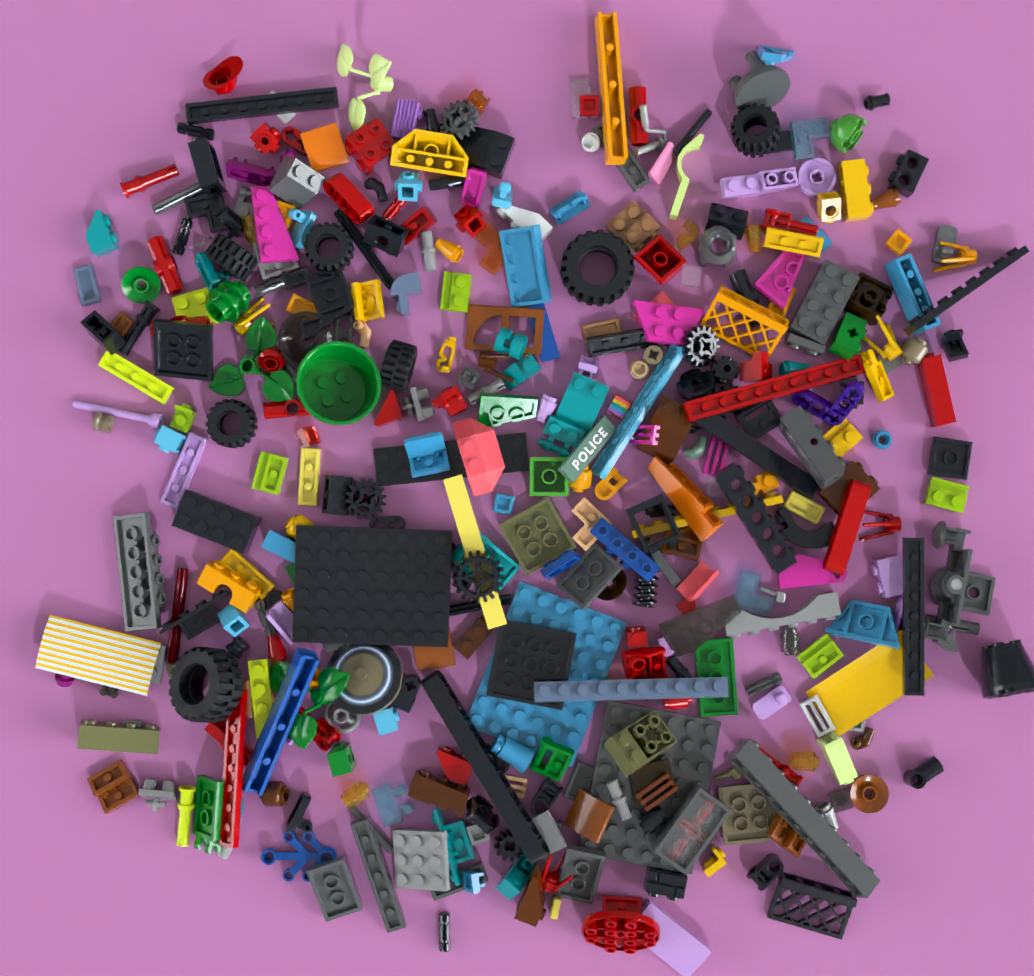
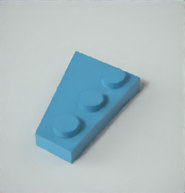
M758 45L757 47L759 58L767 65H775V62L782 63L791 60L795 54V51L763 45Z

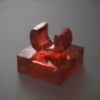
M314 425L297 430L298 434L295 438L301 439L302 444L299 445L300 448H308L321 443Z

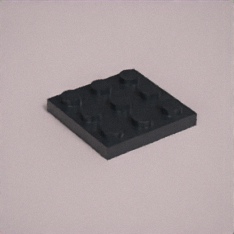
M155 319L153 321L155 376L212 381L213 324Z

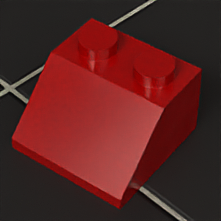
M660 234L633 257L660 284L668 283L681 271L687 262Z

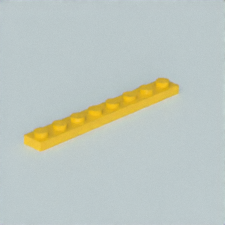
M776 492L764 495L765 499H762L766 507L784 503L782 495L776 496ZM749 498V499H746V503H744V504H742V505H743V506L749 505V503H750V498ZM730 503L727 504L728 508L720 509V506H716L710 510L718 518L737 514ZM682 515L673 517L678 528L688 526ZM664 519L653 521V526L638 525L643 536L671 530L668 522H664ZM630 531L632 538H637L635 531Z

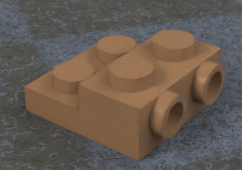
M635 200L605 226L610 232L614 233L613 236L616 238L620 236L623 239V243L625 245L628 244L631 254L634 251L638 253L645 246L643 243L648 239L653 240L659 234L658 230L660 228L650 214L646 213Z

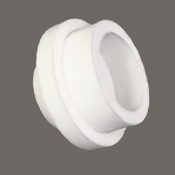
M587 133L583 136L582 147L584 150L594 152L600 147V138L597 134Z

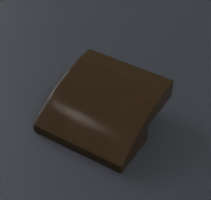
M669 758L651 760L630 775L634 796L666 772L674 781ZM665 779L664 781H662L661 783H659L657 786H655L654 788H652L651 790H649L647 793H645V794L642 795L641 797L644 799L646 796H648L649 794H651L653 791H655L656 789H658L659 787H661L663 784H665L666 782H668V780ZM670 785L665 790L660 792L658 795L650 799L648 802H646V804L652 802L661 794L669 790L672 787V785ZM674 792L664 800L677 797V793ZM635 796L636 805H642Z

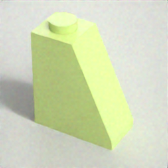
M832 731L816 739L836 782L840 785L852 783L858 775L842 737Z

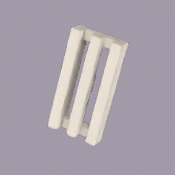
M817 694L806 701L800 702V706L818 738L836 730ZM814 701L817 703L820 711L822 712L830 728L827 729L824 721L822 720L815 705L813 704ZM806 705H810L824 731L820 732Z

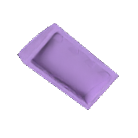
M650 899L641 908V914L653 919L660 927L659 941L656 943V946L649 947L648 949L682 976H690L712 952L710 947Z

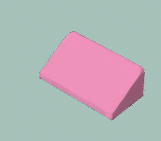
M672 142L667 143L647 175L657 185L662 182L678 157L672 151L675 148Z

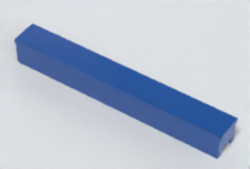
M297 647L243 774L242 790L244 793L249 791L257 793L258 796L263 795L319 664L315 651Z

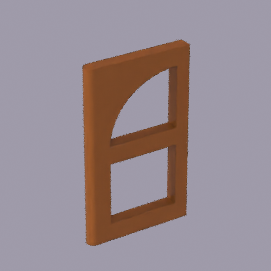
M469 304L465 350L497 352L494 351V345L474 344L480 327L489 319L502 316L501 328L509 329L510 317L536 318L534 347L525 348L523 354L541 355L545 309Z

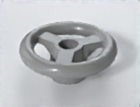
M331 701V703L326 704L323 714L324 719L331 726L336 727L341 734L355 730L360 724L362 715H356L354 719L349 716V712L342 708H338L333 716L329 717L330 709L335 702ZM339 712H344L345 718H341ZM335 721L339 724L348 722L351 725L346 728H339L332 722Z

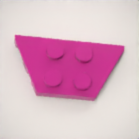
M638 300L632 302V306L636 309L639 316L638 321L644 330L643 334L647 342L678 346L685 344L683 337H688L686 332L692 331V327L697 326L704 313V309Z

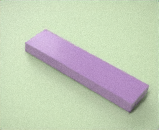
M192 432L188 433L161 498V503L178 509L186 489L188 490L208 441L207 438Z

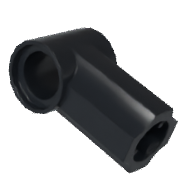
M932 756L914 769L907 770L903 775V780L906 785L915 789H921L926 785V782L943 772L944 769L940 761L935 756ZM917 774L918 780L913 784L912 777Z

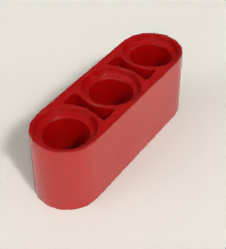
M342 173L335 174L323 183V189L326 194L355 224L360 225L374 215V208L371 203Z

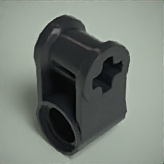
M410 674L404 679L401 689L391 706L407 713L410 712L421 686L419 676ZM411 680L414 681L415 685L412 688L409 687L408 683Z
M546 777L531 800L532 812L540 815L547 811L559 797L563 787H558L550 781L549 777ZM537 801H543L545 806L543 809L537 810L534 808V804Z
M771 853L766 855L757 865L753 866L746 876L758 885L760 891H763L783 872L784 865L778 855ZM772 861L778 862L775 868H770L769 864Z

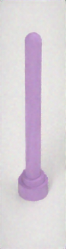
M78 400L73 402V407L146 422L152 428H161L164 421V415L159 413L145 415Z

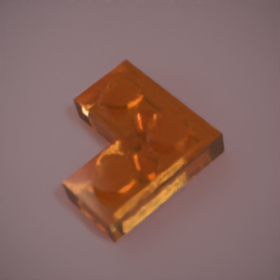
M486 223L487 226L475 236V240L489 249L479 263V266L495 276L504 264L499 231Z

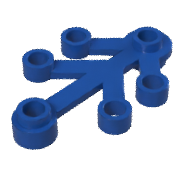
M287 830L283 835V839L285 842L290 843L298 852H276L273 848H267L261 854V861L265 865H271L276 860H298L283 873V879L289 882L294 879L295 874L309 860H318L314 864L317 865L337 858V852L330 846L324 847L315 838V833L312 830L304 832L302 836L303 841L310 843L317 851L310 852L296 838L295 832ZM291 833L293 838L288 839L286 834ZM310 833L312 839H307L305 834ZM271 852L273 858H268L267 853ZM329 853L331 858L326 859L324 854ZM305 869L302 873V879L306 882H309V878L305 876V873L307 871V869ZM286 872L292 873V877L288 878Z

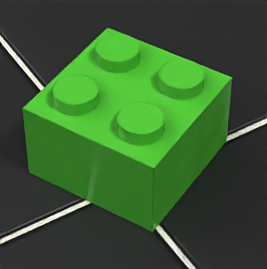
M530 457L529 496L568 497L569 481L558 470L568 457Z

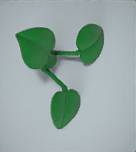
M261 317L251 325L245 338L247 348L257 351L250 355L249 358H245L240 362V371L236 366L229 364L220 367L209 385V388L215 393L224 396L238 395L245 387V383L241 379L245 373L250 375L258 374L268 379L262 386L263 394L267 399L274 402L293 399L295 387L290 375L283 370H278L268 376L259 371V364L254 360L261 350L264 351L268 347H275L277 343L276 331L266 318Z
M277 661L270 667V686L276 693L279 692L290 666L287 662ZM332 667L325 668L318 677L320 689H307V692H311L310 698L315 705L305 710L302 715H296L289 732L293 742L299 748L306 749L317 731L315 719L307 714L316 708H320L321 704H329L335 700L344 690L350 676L349 673Z

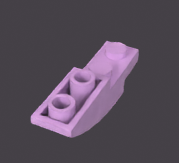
M796 167L760 171L757 174L727 177L719 180L723 199L758 196L799 186Z

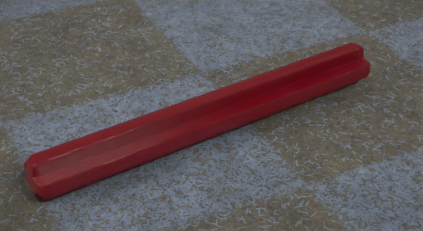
M187 568L177 569L171 616L172 622L180 619L178 615L184 612L189 572ZM179 624L171 628L169 632L166 661L170 663H175L178 660L181 636Z

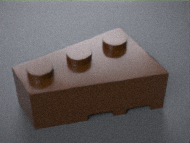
M420 769V771L416 770L407 796L429 805L431 803L440 806V809L443 811H447V809L457 812L456 816L462 818L471 788L467 787V784L464 786L454 783L445 776L439 775L436 777L431 775L430 771Z

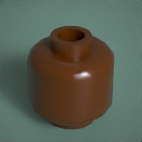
M268 781L263 795L259 796L265 806L280 807L289 799V788L282 781Z

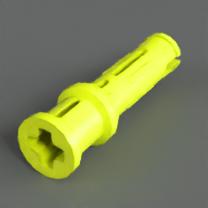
M190 785L179 786L180 801L177 803L179 821L176 845L181 847L189 845L191 811L195 807L193 799L196 787Z

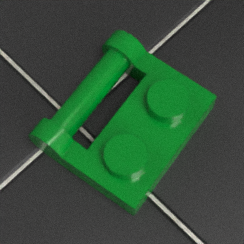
M543 736L540 741L541 746L535 758L531 760L529 768L560 782L575 750L554 742L549 736ZM547 749L551 750L552 753L546 765H542L541 761Z

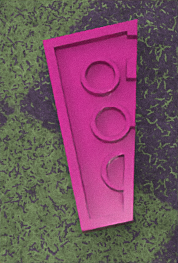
M269 186L250 187L260 263L298 261L299 257L273 193L268 191Z

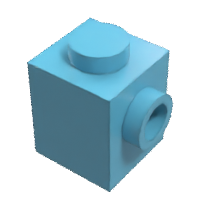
M162 425L155 432L154 438L156 439L154 443L158 444V449L164 452L180 453L187 436Z
M231 604L217 613L223 628L234 637L250 626L244 612Z
M393 706L373 714L379 736L397 731L400 728L398 724L400 715L397 709L394 710Z

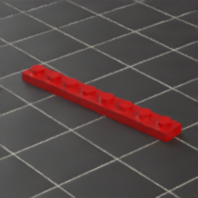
M241 689L243 691L242 696L238 699L240 701L238 706L234 707V711L226 718L224 790L219 846L231 849L239 848L248 690Z

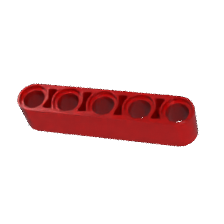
M853 478L850 480L824 558V570L840 575L844 574L870 496L871 484Z

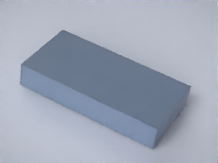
M90 264L74 268L73 272L82 306L102 302L94 266Z

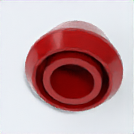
M268 347L259 354L258 364L265 371L276 372L283 368L284 358L279 349Z

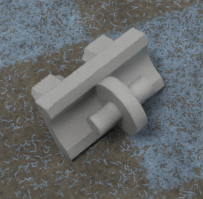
M410 388L413 403L411 404L410 397L404 398L406 405L401 407V411H407L408 416L412 417L414 416L413 409L415 408L418 422H425V419L434 416L432 405L421 407L420 403L421 400L430 398L428 389Z
M146 779L143 789H139L138 795H141L142 798H152L153 800L146 801V806H152V811L158 812L160 807H166L167 802L161 801V799L177 801L178 795L175 793V783L173 781H163L162 791L156 790V780Z

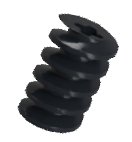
M654 575L650 581H646L641 576L634 579L639 585L634 586L633 589L639 591V593L633 594V597L638 599V601L632 602L633 605L655 608L651 604L657 603V600L652 597L658 593L652 589L658 588V585L653 583V581L659 580V577Z

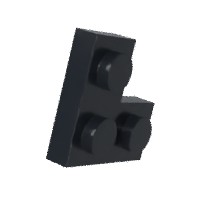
M221 191L184 199L189 219L207 216L212 234L231 230L219 218L221 211L226 207Z

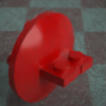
M603 895L602 912L586 917L582 922L581 931L586 942L605 948V951L608 953L624 951L627 954H634L637 950L656 946L660 939V927L653 919L641 914L642 897Z

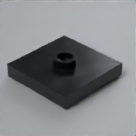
M934 436L932 438L927 475L967 480L973 442Z

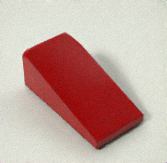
M422 206L400 225L409 230L405 245L420 236L421 232L427 231L437 223V220L427 207Z

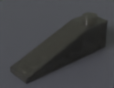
M733 594L661 622L659 626L666 643L676 656L679 657L698 649L741 613V609Z

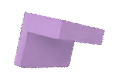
M280 599L266 611V618L291 645L294 643L292 642L293 612Z

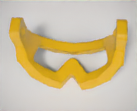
M449 336V339L445 340L439 349L438 356L441 359H438L435 364L439 372L448 374L451 370L456 349L455 337ZM447 345L452 348L447 367L442 366L441 368L440 363L447 360L443 354L444 348Z

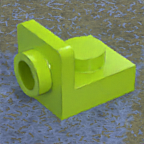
M182 403L181 406L175 404L174 408H176L170 427L188 434L197 412L192 411L193 407Z

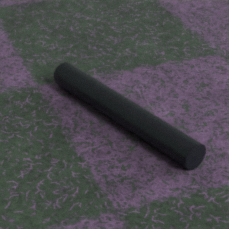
M709 109L703 112L672 150L675 155L681 153L682 149L712 115Z

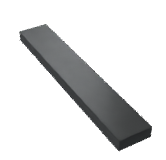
M370 817L351 822L350 825L387 933L406 928L407 924Z

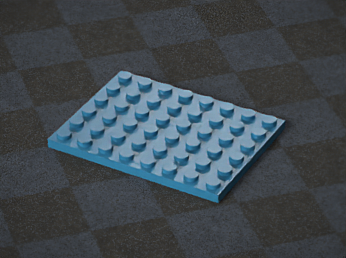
M521 581L518 584L506 616L507 620L577 633L568 681L606 680L627 622L591 608H587L584 611L573 601ZM494 647L468 714L478 731L493 737L499 734L508 737L519 744L534 749L535 753L538 752L541 746L540 741L542 737L549 736L554 742L575 750L568 765L572 767L597 701L564 702L563 710L486 696L495 651ZM547 749L544 756L549 758L552 751Z

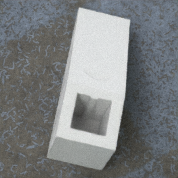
M511 206L510 209L496 207L497 214L502 219L507 218L511 222L509 225L512 229L540 224L542 241L553 230V227L538 213Z

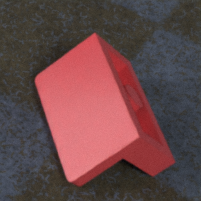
M700 561L675 589L688 602H691L705 590L720 572L718 570L712 571L703 561Z

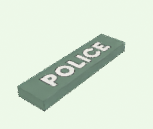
M605 415L600 417L558 468L560 473L570 483L575 482L617 430Z

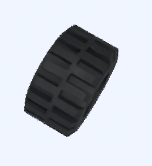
M753 103V106L749 107V105H746L744 110L740 109L737 111L738 115H734L733 122H731L733 143L740 153L743 151V155L746 157L750 154L751 158H755V155H759L760 158L763 157L764 153L770 154L771 148L775 149L777 147L776 143L780 141L781 130L777 113L775 111L772 112L770 106L765 108V104L757 106V103ZM755 125H761L766 128L764 133L759 136H749L746 134V131Z
M324 222L322 226L319 223L316 225V229L312 227L310 235L307 234L305 237L307 241H304V252L312 266L317 268L318 271L345 270V266H349L351 263L350 259L354 257L353 241L348 232L342 226H337L333 222L332 224ZM327 239H335L340 243L338 253L330 258L320 256L319 247L321 243Z
M217 234L205 251L206 256L241 281H246L258 264V260L254 255L223 234Z
M393 340L389 344L380 371L381 386L404 392L407 389L416 363L417 346L398 340Z
M235 399L222 400L223 402L215 403L216 406L209 409L211 411L210 415H206L208 422H205V426L208 427L206 431L211 435L210 438L217 442V444L228 448L243 447L245 443L249 444L251 442L250 439L256 435L254 433L255 429H258L256 425L258 420L254 416L255 412L247 404ZM237 413L241 418V428L237 433L228 435L223 430V420L228 414Z

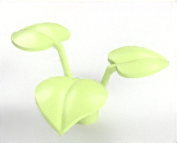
M342 44L337 58V69L340 76L346 77L349 71L370 77V86L375 90L358 96L357 99H351L348 108V118L351 127L355 131L362 127L365 119V105L362 99L373 95H380V91H392L393 79L391 76H385L392 62L380 54H374L369 64L370 74L354 69L351 66L353 62L352 50L348 45Z

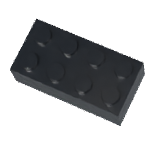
M186 489L171 526L238 552L248 553L262 517Z

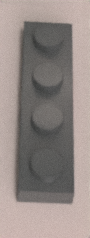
M601 122L593 127L592 131L599 136L600 143L604 147L603 126ZM627 146L628 158L625 164L616 165V167L635 193L648 185L651 180Z

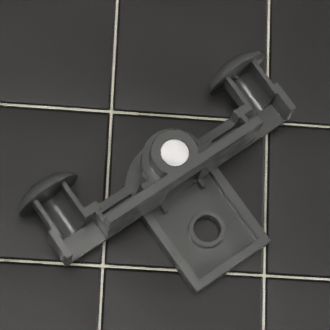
M945 521L938 522L932 533L933 546L939 549L943 543L948 544L949 551L946 567L937 570L930 579V595L939 607L936 623L929 622V617L924 615V641L928 638L933 639L932 642L951 645V642L947 641L949 626L960 624L962 610L986 616L990 615L996 578L969 572L973 549L963 550L965 535L971 534V531L961 528H948ZM971 587L977 591L975 598L969 596L968 591Z

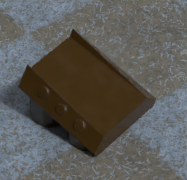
M860 272L858 275L860 279L843 310L844 313L848 312L866 320L869 326L877 325L876 315H879L881 318L885 313L886 305L892 297L894 288Z

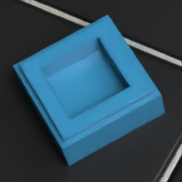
M496 493L492 511L511 515L515 497Z

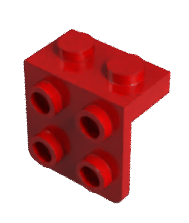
M375 118L347 135L344 147L348 155L353 156L356 160L357 168L361 172L364 171L367 176L373 172L376 163L391 155L392 146L396 142L381 121Z

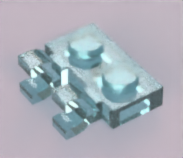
M391 783L371 791L384 827L403 821L402 815L412 813V810H414L412 802L398 806L395 798L406 794L408 790L405 784L392 788Z

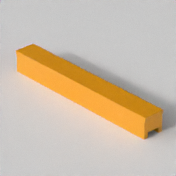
M598 12L594 22L605 165H624L628 158L617 12L612 14Z

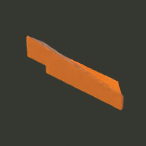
M659 457L653 458L648 466V470L699 540L705 541L724 524L722 520L710 511L715 504L676 464L670 462L666 465Z

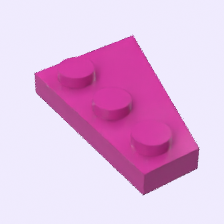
M783 251L753 287L780 309L784 310L805 255Z

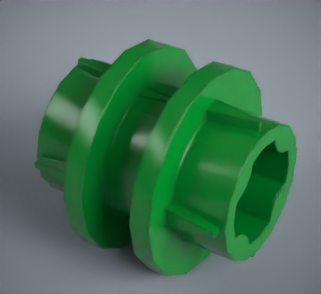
M238 280L234 282L223 281L218 285V288L209 291V301L206 302V309L217 322L227 321L233 323L239 318V315L248 312V302L251 300L250 292Z

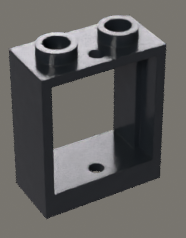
M194 138L192 142L188 143L200 188L206 194L219 191L222 193L227 192L215 148L207 138Z
M663 494L625 510L644 553L649 551L650 554L661 550L659 546L667 543V546H671L679 542L677 538L681 537V534ZM659 504L673 535L647 546L634 515Z

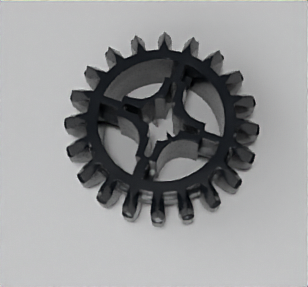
M476 550V556H473L472 551H469L470 558L467 559L463 554L461 557L464 562L456 561L460 568L453 567L452 570L458 574L451 575V578L458 581L453 582L452 585L453 587L460 586L456 593L458 594L463 591L462 599L469 595L468 602L471 603L473 597H476V603L479 604L480 597H483V601L486 603L488 601L487 595L494 599L495 596L492 592L500 593L496 586L503 587L504 583L498 581V579H504L505 575L498 573L504 569L503 567H496L500 564L499 560H496L494 563L492 562L495 557L493 554L488 559L486 558L487 551H484L483 556H480V550ZM475 562V569L472 572L462 574L463 569L469 563ZM481 562L487 563L493 569L494 574L484 572L481 568ZM477 567H479L480 575L483 574L484 576L480 578L479 586H477V581H475L476 578L473 579L472 577L476 575ZM462 580L473 582L475 592L469 590ZM494 580L490 588L481 592L483 582Z

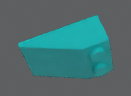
M574 372L555 416L586 430L584 438L591 430L610 387Z
M479 531L484 549L488 552L487 558L489 559L493 554L495 557L492 562L494 563L496 560H499L500 564L496 567H503L504 569L498 573L505 575L504 579H498V581L504 583V587L521 566ZM462 542L452 552L451 558L455 564L457 560L463 563L464 561L461 556L463 554L466 556ZM469 564L463 569L467 573L471 572ZM496 586L500 591H501L502 588H503V587H500V586Z

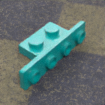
M436 807L433 809L432 819L434 824L438 825L439 830H447L448 860L451 869L449 870V876L451 881L455 882L457 886L463 882L458 863L474 859L475 854L464 819L446 825L440 807Z

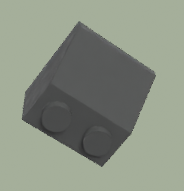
M285 156L268 191L300 209L317 195L325 177L297 158Z

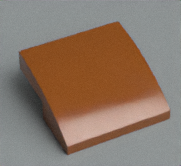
M450 626L448 647L413 646L418 671L456 665Z
M122 760L87 778L93 795L98 797L105 814L113 812L140 796L138 795L139 788Z
M579 789L564 825L587 839L599 843L614 807L604 800L596 798L589 792Z
M777 812L766 835L784 850L798 858L806 842Z

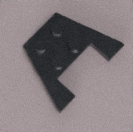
M298 271V273L281 272L287 290L307 285L318 314L316 318L299 323L305 341L310 340L355 307L342 271H317V273H306L305 271Z

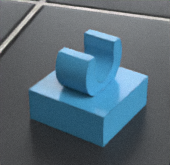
M471 870L462 871L464 891L472 894L479 893L480 888L485 886L484 882H479V877L484 876V873Z

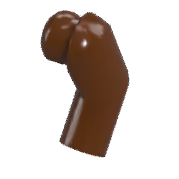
M866 727L862 736L851 740L852 748L860 750L869 747L876 730Z

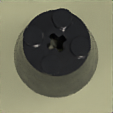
M1021 640L1010 641L1006 644L1004 642H997L990 646L982 647L981 692L983 699L1034 692V665Z

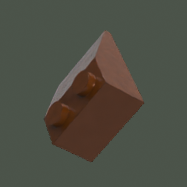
M663 395L648 424L660 426V430H656L659 438H655L658 444L638 445L636 449L652 457L657 456L667 464L672 463L693 425V422H688L687 418H685L686 414L683 404ZM645 430L644 433H651V430ZM642 437L641 440H650V437Z

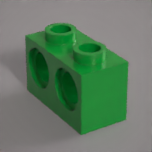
M345 742L334 744V747L327 754L332 776L336 777L352 772L357 764L351 743L345 744Z

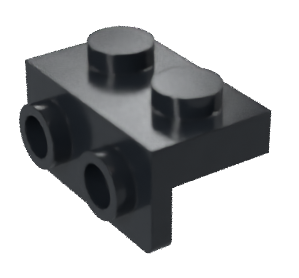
M712 202L704 231L713 226H723L735 234L737 240H741L746 229L749 211Z

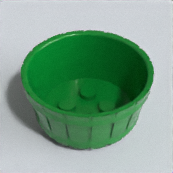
M341 341L324 343L308 352L298 368L296 388L303 407L310 415L326 424L348 425L363 419L374 409L373 407L377 404L380 397L379 394L381 393V376L376 363L367 352L358 346L356 347L354 344Z

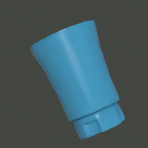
M500 734L495 737L490 747L491 752L512 765L520 773L527 769L535 752L534 749Z

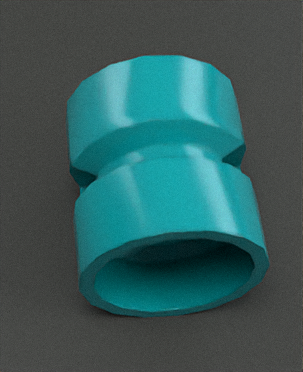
M502 327L497 335L494 351L502 354L508 353L510 357L520 360L525 351L528 336L520 333L514 335L512 330Z

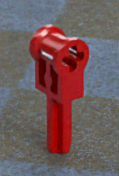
M771 208L765 209L766 216L763 224L760 226L762 230L766 231L767 227L808 235H817V225L792 220V214Z
M300 706L297 714L302 715L305 709ZM321 718L318 721L315 719L317 731L313 741L316 742L321 750L328 751L334 742H338L341 739V733L325 719Z

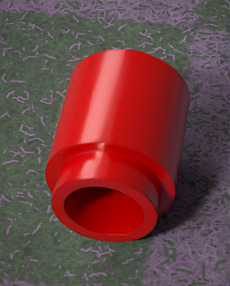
M691 698L663 699L664 708L670 710L688 708V703H692Z

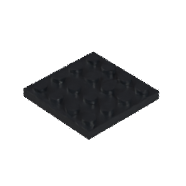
M506 619L507 624L499 626L486 696L563 710L564 702L534 703L533 683L568 681L577 633Z

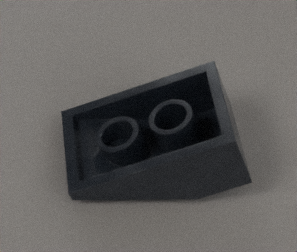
M475 126V132L470 131L469 137L466 134L463 135V140L457 137L456 140L469 157V168L474 167L484 170L488 175L502 180L515 146L514 137Z

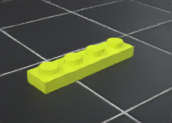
M106 351L98 366L162 404H166L175 389L116 353L110 355Z
M268 658L248 661L256 738H259L273 706Z

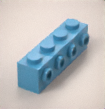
M910 253L884 265L907 321H910L917 315L922 317L924 315L923 311L933 305ZM937 316L915 331L913 335L915 336L940 325L939 317Z

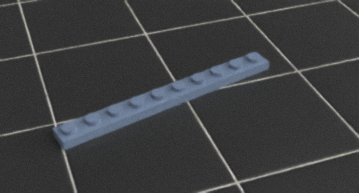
M727 677L533 683L534 703L722 698L729 696Z

